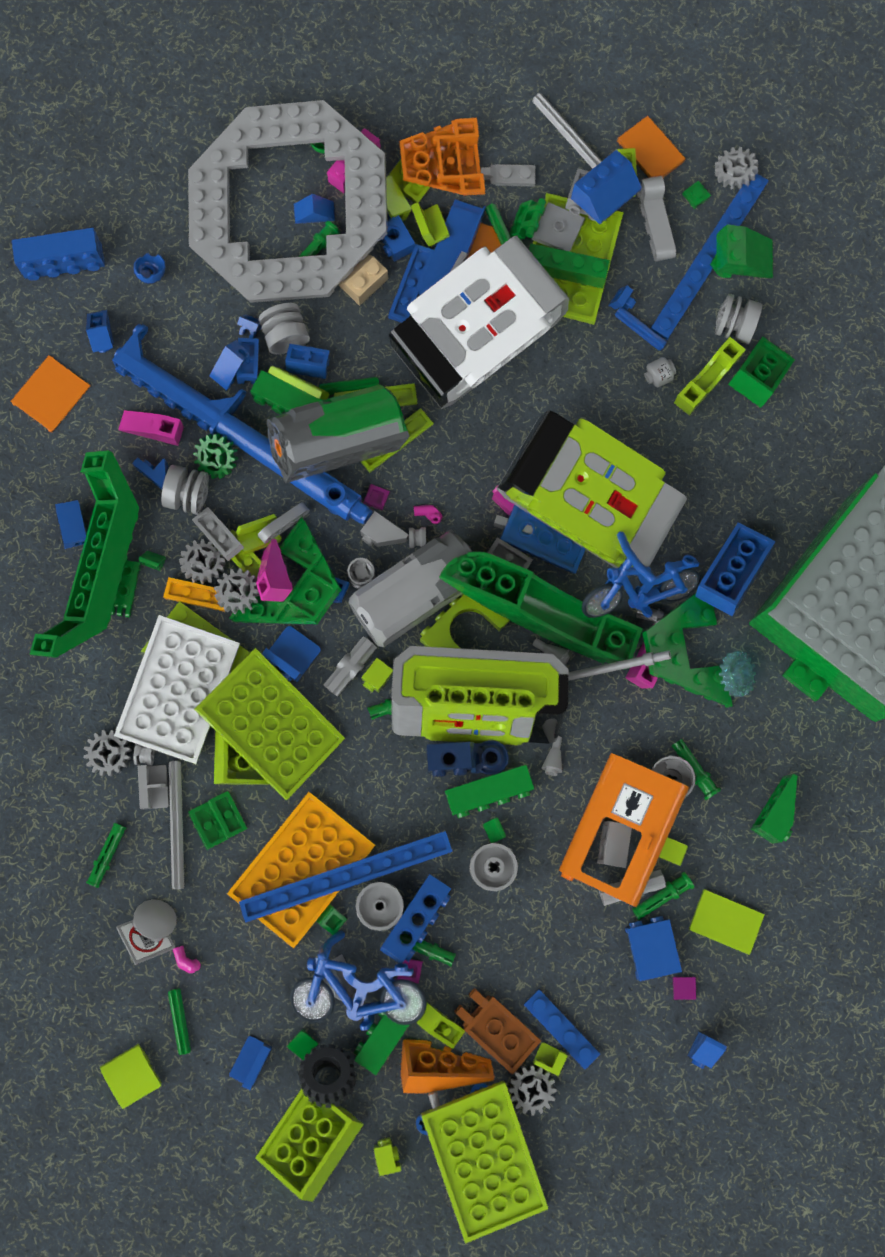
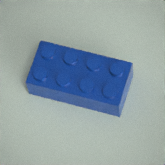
M94 228L12 240L14 263L23 277L28 280H38L41 276L57 277L60 273L67 272L69 274H77L80 270L86 269L97 271L100 267H105L102 244Z
M738 522L698 585L695 597L733 616L770 556L775 541Z

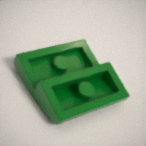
M228 791L188 811L206 850L247 830Z

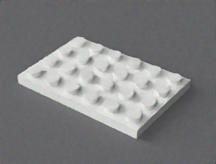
M159 615L114 736L197 764L210 725L194 708L230 673L240 643Z

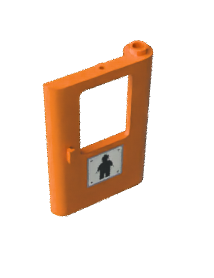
M611 753L559 868V871L562 872L561 877L573 881L575 878L637 907L689 787ZM605 817L631 827L642 834L630 865L618 888L582 872L583 863Z

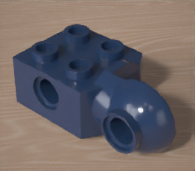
M494 740L484 741L479 744L460 742L429 744L426 746L428 773H432L433 777L445 776L446 772H454V776L467 775V771L495 775L506 768L509 759L504 745ZM489 752L494 753L497 757L496 762L493 764L485 760V755ZM451 755L455 762L452 765H447L443 762V757Z

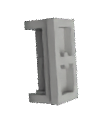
M603 821L597 864L626 868L631 827L622 823Z

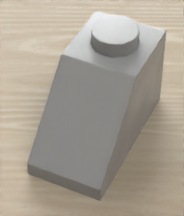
M377 512L372 514L360 531L361 536H363L362 540L369 546L374 544L380 547L405 543L409 539V534Z

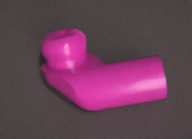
M433 505L414 506V516H426L433 524L441 522L442 514Z
M183 946L173 949L177 966L187 973H195V971L200 969L199 960L187 958Z

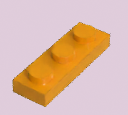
M168 577L163 596L164 599L226 612L224 607L221 608L214 596L217 594L214 587Z

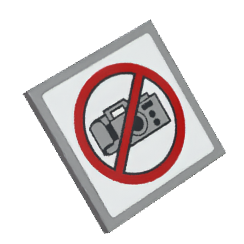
M133 920L116 927L135 965L175 949L169 935L162 938L159 942H154L142 936L133 927Z

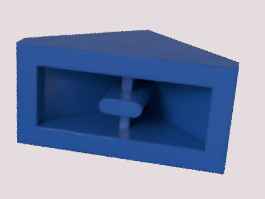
M311 194L294 204L295 224L335 221L334 202Z

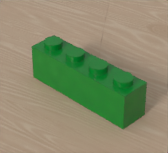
M530 243L529 251L552 278L603 289L610 260Z
M261 370L250 391L256 403L262 406L267 404L278 414L286 413L296 407L322 401V399H318Z
M527 765L445 790V795L452 816L457 815V818L470 815L469 810L477 808L478 812L489 809V804L497 802L499 806L511 802L510 797L516 795L518 799L530 796V791L534 790Z
M403 984L401 989L410 997V1001L405 1009L389 1012L400 1020H410L415 1017L421 1008L422 1000L419 993ZM384 1012L378 1014L381 1019L377 1025L373 1023L366 1034L369 1037L366 1042H360L353 1052L356 1054L354 1061L374 1075H377L409 1026L393 1022Z

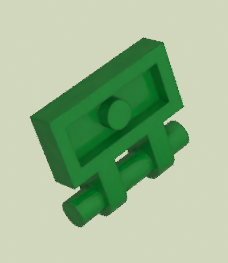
M540 198L538 203L534 200H529L520 204L509 232L511 238L513 236H518L520 240L525 239L526 236L533 238L534 233L538 231L540 217L545 212V199Z

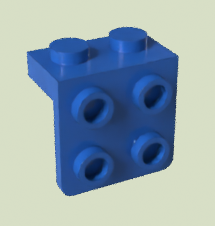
M287 626L269 650L266 648L262 655L274 667L282 671L281 674L289 682L292 679L298 682L318 656L321 649L296 629Z

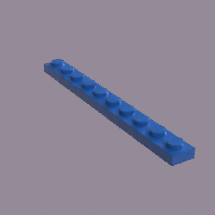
M755 174V180H749V186L742 185V188L736 194L652 325L651 330L657 335L668 340L713 269L710 263L717 254L716 234L727 224L736 226L742 224L769 180L759 174Z
M446 831L239 901L240 908L246 923L453 851Z

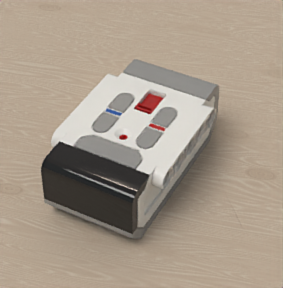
M513 236L492 253L487 247L481 248L412 301L407 307L411 316L390 332L389 340L392 349L439 407L443 409L454 404L555 326L568 311L569 297L518 236Z

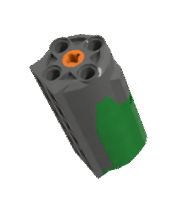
M382 385L372 386L296 407L285 414L267 419L271 454L281 471L285 484L398 451L410 437L396 397Z

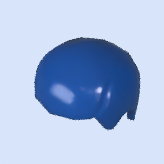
M146 253L134 262V274L144 283H157L164 276L165 260L159 254L151 256L149 253Z

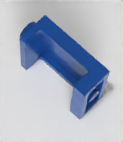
M663 916L650 918L651 922L642 924V921L629 923L630 927L625 928L630 942L636 968V979L638 981L682 972L670 920L663 919Z

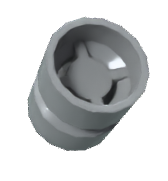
M356 558L349 564L347 570L349 581L356 589H360L375 579L374 566L368 559Z

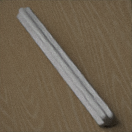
M538 93L533 98V103L592 169L602 162L541 93Z
M171 761L169 762L172 889H183L184 854L181 762Z

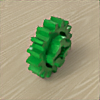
M219 433L214 434V436L209 434L206 435V438H200L201 444L195 445L198 451L193 453L194 456L198 457L194 464H200L198 471L205 470L208 475L211 474L212 479L217 477L223 478L225 474H231V469L237 466L233 461L238 460V457L234 456V453L238 450L231 447L234 442H226L227 436L220 438Z

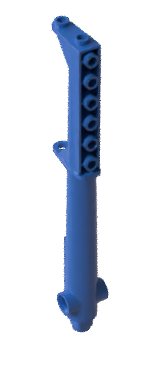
M144 324L136 325L133 335L123 347L118 348L112 359L116 367L115 370L124 377L126 375L131 377V381L138 387H146L153 397L164 399V403L170 408L174 409L176 407L186 419L197 421V425L203 430L207 431L209 429L213 436L217 433L221 436H227L228 441H233L234 445L283 478L278 465L272 457L269 439L233 416L244 400L246 391L240 389L232 398L209 399L143 357L141 340L147 334L148 327ZM326 472L290 482L328 508L332 514L339 515L346 521L352 518L364 525L372 515L373 511L362 503L361 495Z

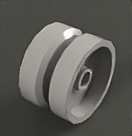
M490 843L481 846L474 852L470 859L469 870L472 879L478 886L489 891H499L513 883L517 876L518 864L516 856L509 848L502 844ZM491 863L497 865L496 871H490L489 865Z
M376 882L362 889L357 897L355 907L357 916L363 925L372 930L382 931L390 929L397 924L402 916L404 903L402 895L397 888L390 883ZM377 902L384 904L383 910L376 909Z

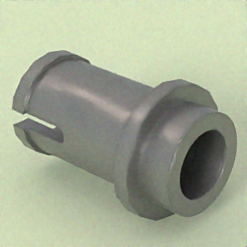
M650 608L653 614L652 617L647 618L639 609L636 618L652 621L655 624L663 618L664 612L660 611L659 608L658 610Z

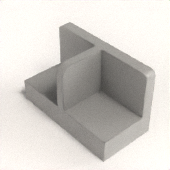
M138 766L140 809L169 807L167 766Z

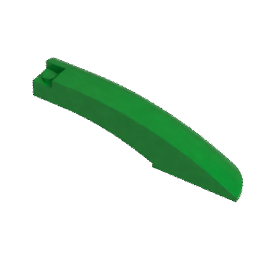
M469 552L451 560L439 576L440 579L504 618L595 661L613 663L632 659L643 628L610 614L597 618L587 617L582 612V601L534 575L532 571L485 552ZM586 604V610L589 613L594 614L602 612L601 610Z

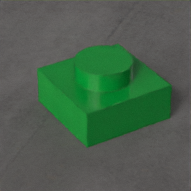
M699 181L683 191L682 194L694 209L711 196Z

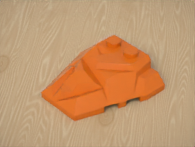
M477 118L456 119L445 127L437 126L434 128V131L424 134L421 132L400 140L403 181L465 196L485 194L484 175L480 171L477 145L479 139Z

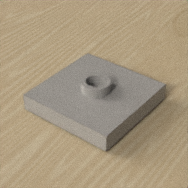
M548 202L544 215L541 216L538 231L534 233L532 240L551 248L570 252L585 218L580 215H573L568 210Z

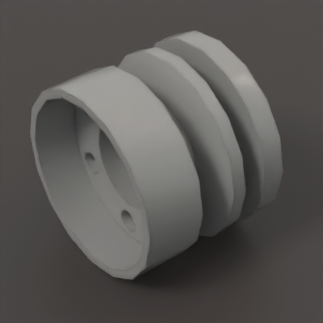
M729 293L719 309L716 318L715 334L720 336L723 329L726 328L724 337L728 338L734 330L736 331L735 341L749 344L759 321L762 303L748 300L743 308L741 307L742 297L738 296L735 304H732L734 295Z
M295 303L275 305L262 312L259 316L262 332L267 334L265 340L272 354L287 353L289 344L305 346L309 342L310 337L307 328L302 323L303 316L300 314L299 306Z
M171 465L163 484L162 506L178 510L183 502L184 512L188 513L191 510L192 514L199 515L208 495V473L203 471L199 473L194 469L188 477L186 467Z
M668 756L661 758L651 769L666 777L675 778L677 782L688 786L689 789L685 798L691 793L695 785L693 768L686 760L680 757Z

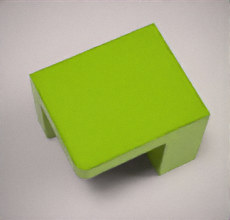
M542 1042L533 1063L559 1076L568 1055Z

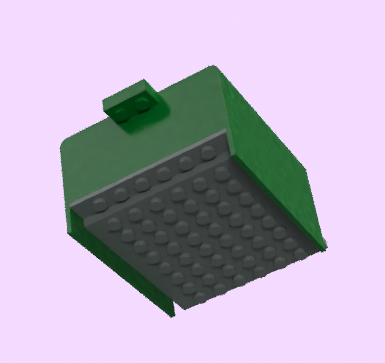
M885 466L878 474L875 473L846 498L749 622L750 626L794 659L782 674L785 679L813 701H818L825 690L830 687L874 722L885 719Z

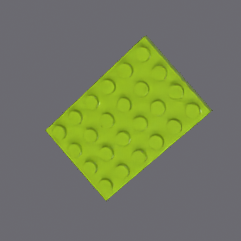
M546 193L545 208L549 202L565 209L568 198ZM615 211L601 224L591 220L588 215L580 213L579 215L585 219L570 252L607 259L611 262L623 212ZM533 241V244L546 246L537 241ZM553 278L569 297L568 311L563 317L594 325L603 289Z
M256 648L194 708L285 800H288L345 739Z
M504 1080L420 1113L465 1244L548 1209Z

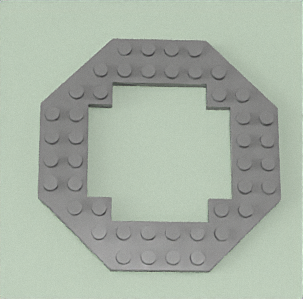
M324 100L245 107L188 169L189 247L250 303L329 297L335 291L334 289L337 285L344 281L353 272L354 267L361 260L363 261L374 249V245L388 234L385 153ZM324 142L326 161L345 160L346 234L326 235L327 255L250 261V244L248 242L230 243L229 169L248 168V149Z

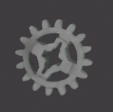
M732 147L731 152L725 150L724 157L719 155L718 162H715V176L718 177L719 183L723 182V187L729 184L731 189H734L736 185L741 189L742 184L749 186V180L754 181L755 174H758V160L755 159L754 153L750 155V149L743 152L742 147H739L738 151H735L734 147Z
M201 539L200 544H197L194 540L192 547L186 545L187 552L181 551V556L183 557L179 559L180 565H182L180 567L181 572H186V579L192 577L193 583L197 580H200L202 585L204 580L212 583V577L218 579V572H224V556L215 546L213 547L210 541L208 544H205L204 539ZM199 556L205 562L206 567L201 563Z
M241 568L238 569L237 573L231 569L230 575L223 573L224 579L217 580L220 586L214 587L217 592L214 596L221 608L224 607L226 612L232 610L233 614H237L238 610L245 613L246 607L250 610L253 609L251 603L257 604L258 601L255 597L260 596L257 590L256 577L254 575L251 576L248 570L243 573ZM234 588H236L237 590H239L240 593H241V595H239L238 593H236V591L234 590Z
M102 730V736L95 733L94 741L91 739L87 740L91 744L90 747H84L88 754L84 755L83 758L89 759L86 766H94L92 769L93 773H97L100 770V776H105L107 772L108 776L111 777L113 776V771L120 774L121 766L127 768L125 760H131V757L127 756V752L132 750L125 747L129 742L127 740L121 741V738L115 737V731L113 730L110 731L109 735L105 730ZM110 739L116 741L120 747L112 746ZM106 749L112 751L108 758L103 756V753L107 751ZM120 756L119 761L116 764H114L116 758ZM95 760L103 761L105 767L98 765Z
M533 1064L530 1065V1070H526L522 1066L521 1074L515 1071L516 1080L510 1079L514 1086L508 1088L509 1092L514 1093L510 1097L511 1101L517 1100L515 1108L518 1109L522 1106L523 1114L530 1110L532 1116H534L535 1110H539L543 1114L542 1108L544 1106L550 1109L549 1100L555 1101L551 1093L557 1092L555 1087H551L555 1080L547 1079L550 1073L547 1071L543 1074V1068L541 1067L535 1070ZM533 1075L530 1080H522L526 1076ZM541 1079L545 1081L547 1091L541 1088ZM533 1085H535L538 1092H533L532 1095H530L527 1088H532ZM518 1089L525 1094L523 1101L518 1095ZM542 1099L540 1103L532 1105L534 1101Z

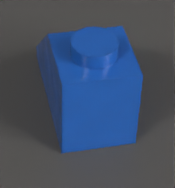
M107 310L87 314L86 332L92 351L100 353L109 351L113 348V337Z
M698 1032L688 1056L693 1059L692 1064L704 1069V1066L712 1068L725 1052L727 1046Z

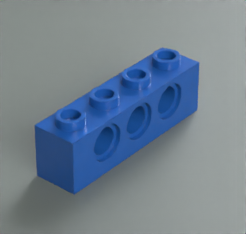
M387 212L388 234L380 240L385 245L383 249L387 257L391 256L395 262L412 253L415 242L399 215L391 218ZM391 235H395V236H397L398 238H397V239H390L389 237H390Z
M429 874L382 945L380 951L399 964L403 963L404 960L409 962L416 952L412 948L416 942L421 944L427 935V932L424 931L428 924L433 926L438 918V908L440 905L445 907L451 896L448 893L451 888ZM424 899H433L435 906L427 907L424 904ZM420 916L423 924L420 926L415 925L412 922V917ZM408 934L411 937V942L409 944L402 943L400 935Z

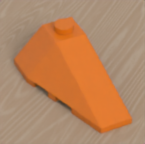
M403 1040L401 1060L403 1093H429L494 1081L491 1059L467 1052L462 1056L455 1055L451 1052V1048L444 1046L443 1051L431 1048L432 1042L426 1040Z

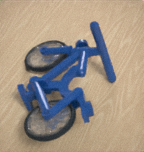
M620 531L617 533V538L627 558L619 568L613 567L607 570L608 580L604 585L595 588L585 597L582 603V612L585 616L591 618L608 614L620 603L623 595L621 586H623L629 597L628 605L631 608L640 609L645 617L650 618L653 612L648 606L649 604L662 599L668 602H675L685 598L694 591L699 583L700 576L698 571L692 568L698 567L699 562L693 556L685 555L681 561L665 563V572L655 577L651 572V568L645 566L630 547L625 533ZM637 575L643 584L642 587L637 586L634 589L627 576Z
M338 931L322 944L318 957L308 958L307 967L309 971H315L314 977L298 981L291 991V1006L300 1018L308 1022L323 1021L331 1015L335 1006L334 994L328 984L323 981L325 977L347 1007V1016L353 1021L360 1020L364 1016V1020L360 1024V1030L363 1031L368 1030L375 1021V1015L372 1014L384 1012L395 1023L402 1025L413 1024L422 1018L427 1004L425 994L417 984L410 980H395L393 978L394 976H412L414 969L408 968V964L400 963L396 964L395 968H381L377 973L378 979L373 982H363L356 978L354 974L357 970L355 965L329 960L333 945L345 937L343 931ZM330 969L342 971L344 979L357 989L354 1000L351 999ZM383 986L385 987L381 995V1001L364 1004L368 992L376 991Z

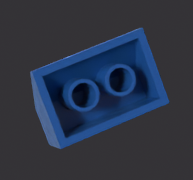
M615 150L574 184L571 199L597 223L601 224L641 191L642 187L632 163L618 150Z

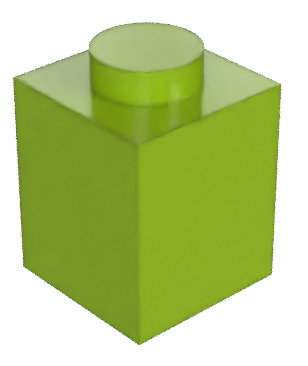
M376 658L361 677L364 681L363 686L371 692L376 690L379 693L393 675V669Z

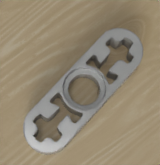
M303 502L299 503L264 527L258 533V537L264 544L270 542L296 524L310 510Z

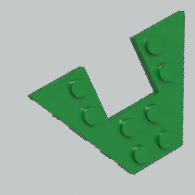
M302 517L279 548L281 555L307 570L284 602L261 601L260 596H256L255 598L258 603H251L253 609L250 610L246 607L245 613H242L241 610H238L237 614L232 613L229 619L233 622L318 624L341 592L333 572L306 521Z
M695 593L642 633L646 653L653 652L655 654L670 651L671 659L655 662V665H650L649 672L657 678H663L666 682L684 687V690L696 695L700 694L707 700L716 701L725 705L726 708L732 707L725 665L690 669L683 629L717 625L714 607L695 597Z

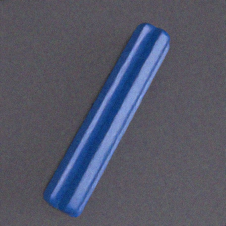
M620 307L617 310L615 317L658 351L665 347L667 342L625 308Z

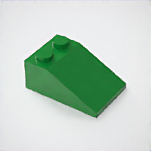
M729 224L716 234L717 272L773 278L772 239L747 227Z
M762 336L728 385L761 408L774 393L795 359Z
M790 774L782 777L751 827L752 831L771 843L786 842L792 834L790 829L794 823L797 775Z

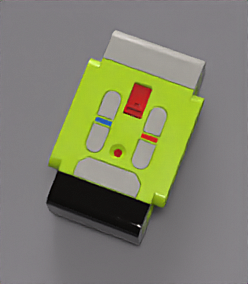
M550 410L537 419L497 487V490L506 500L536 517L579 546H583L587 551L615 568H619L627 558L618 541V532L622 531L625 533L630 547L645 566L649 567L687 500L685 495L662 481L666 472L650 460L589 421L579 419L576 425Z
M410 646L394 659L392 730L397 735L422 736L432 741L482 743L494 740L503 745H521L524 742L554 743L559 737L568 708L569 669L554 654Z

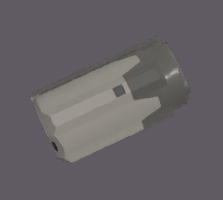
M450 529L442 536L434 538L355 591L349 598V605L353 614L376 646H387L463 594L439 578L442 570L451 560L472 552L468 545L453 530Z

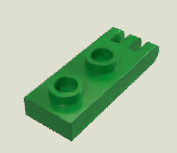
M126 561L124 564L122 580L118 585L117 598L113 604L111 615H114L115 607H117V616L122 617L124 608L126 609L125 617L130 618L141 565L140 562Z

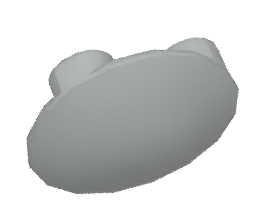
M152 899L144 901L137 907L134 912L132 925L142 936L154 942H159L162 938L167 937L173 932L177 917L174 909L168 903Z

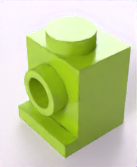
M391 1138L378 1140V1144L374 1145V1153L379 1176L400 1172L401 1162L396 1163L399 1160L397 1146L393 1147Z

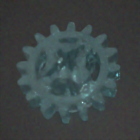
M741 651L727 653V657L722 658L724 664L720 665L722 672L719 673L720 676H723L721 684L726 685L724 690L729 691V695L734 697L749 695V691H753L752 684H756L754 680L756 673L753 672L755 665L750 664L751 657H747V653H741Z

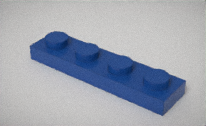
M418 244L415 245L388 314L389 319L405 324L410 318L411 314L407 307L419 296V289L435 250Z
M539 989L523 1004L584 1069L600 1055Z

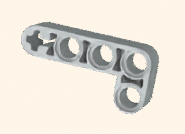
M656 176L641 179L640 185L642 189L637 193V197L641 201L642 216H645L646 222L644 223L647 234L650 235L651 240L649 242L654 261L675 258L676 247L663 202L665 192L663 177Z

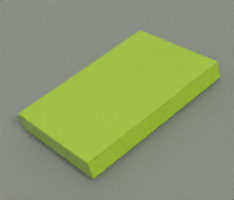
M703 889L688 930L750 955L765 914Z

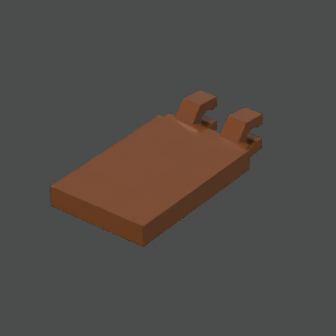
M474 988L469 995L479 1006L472 1014L461 1005L454 1012L464 1021L462 1024L464 1031L513 1075L541 1040L496 998L489 995L485 998Z

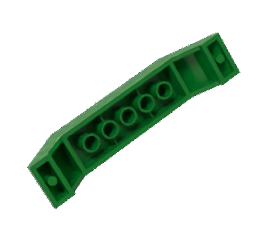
M109 450L85 453L80 472L84 473L96 499L64 618L44 633L35 634L30 655L57 658L107 629L111 620L112 607L117 598L116 592L122 580V570L127 561L128 548L133 539L132 533L138 520L139 506L113 452Z

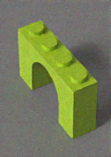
M464 594L461 598L458 597L449 604L451 608L446 613L442 611L435 618L437 622L432 627L428 625L420 633L422 636L420 642L425 647L461 649L450 635V625L455 617L464 612H475L482 615L499 632L510 620Z

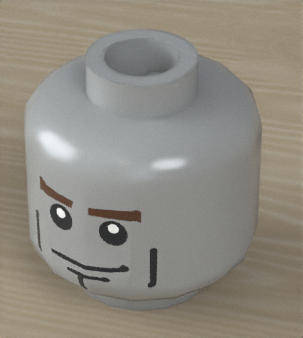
M661 357L649 363L646 367L647 372L644 373L648 384L652 383L655 387H661L674 380L676 369L670 359L667 360Z

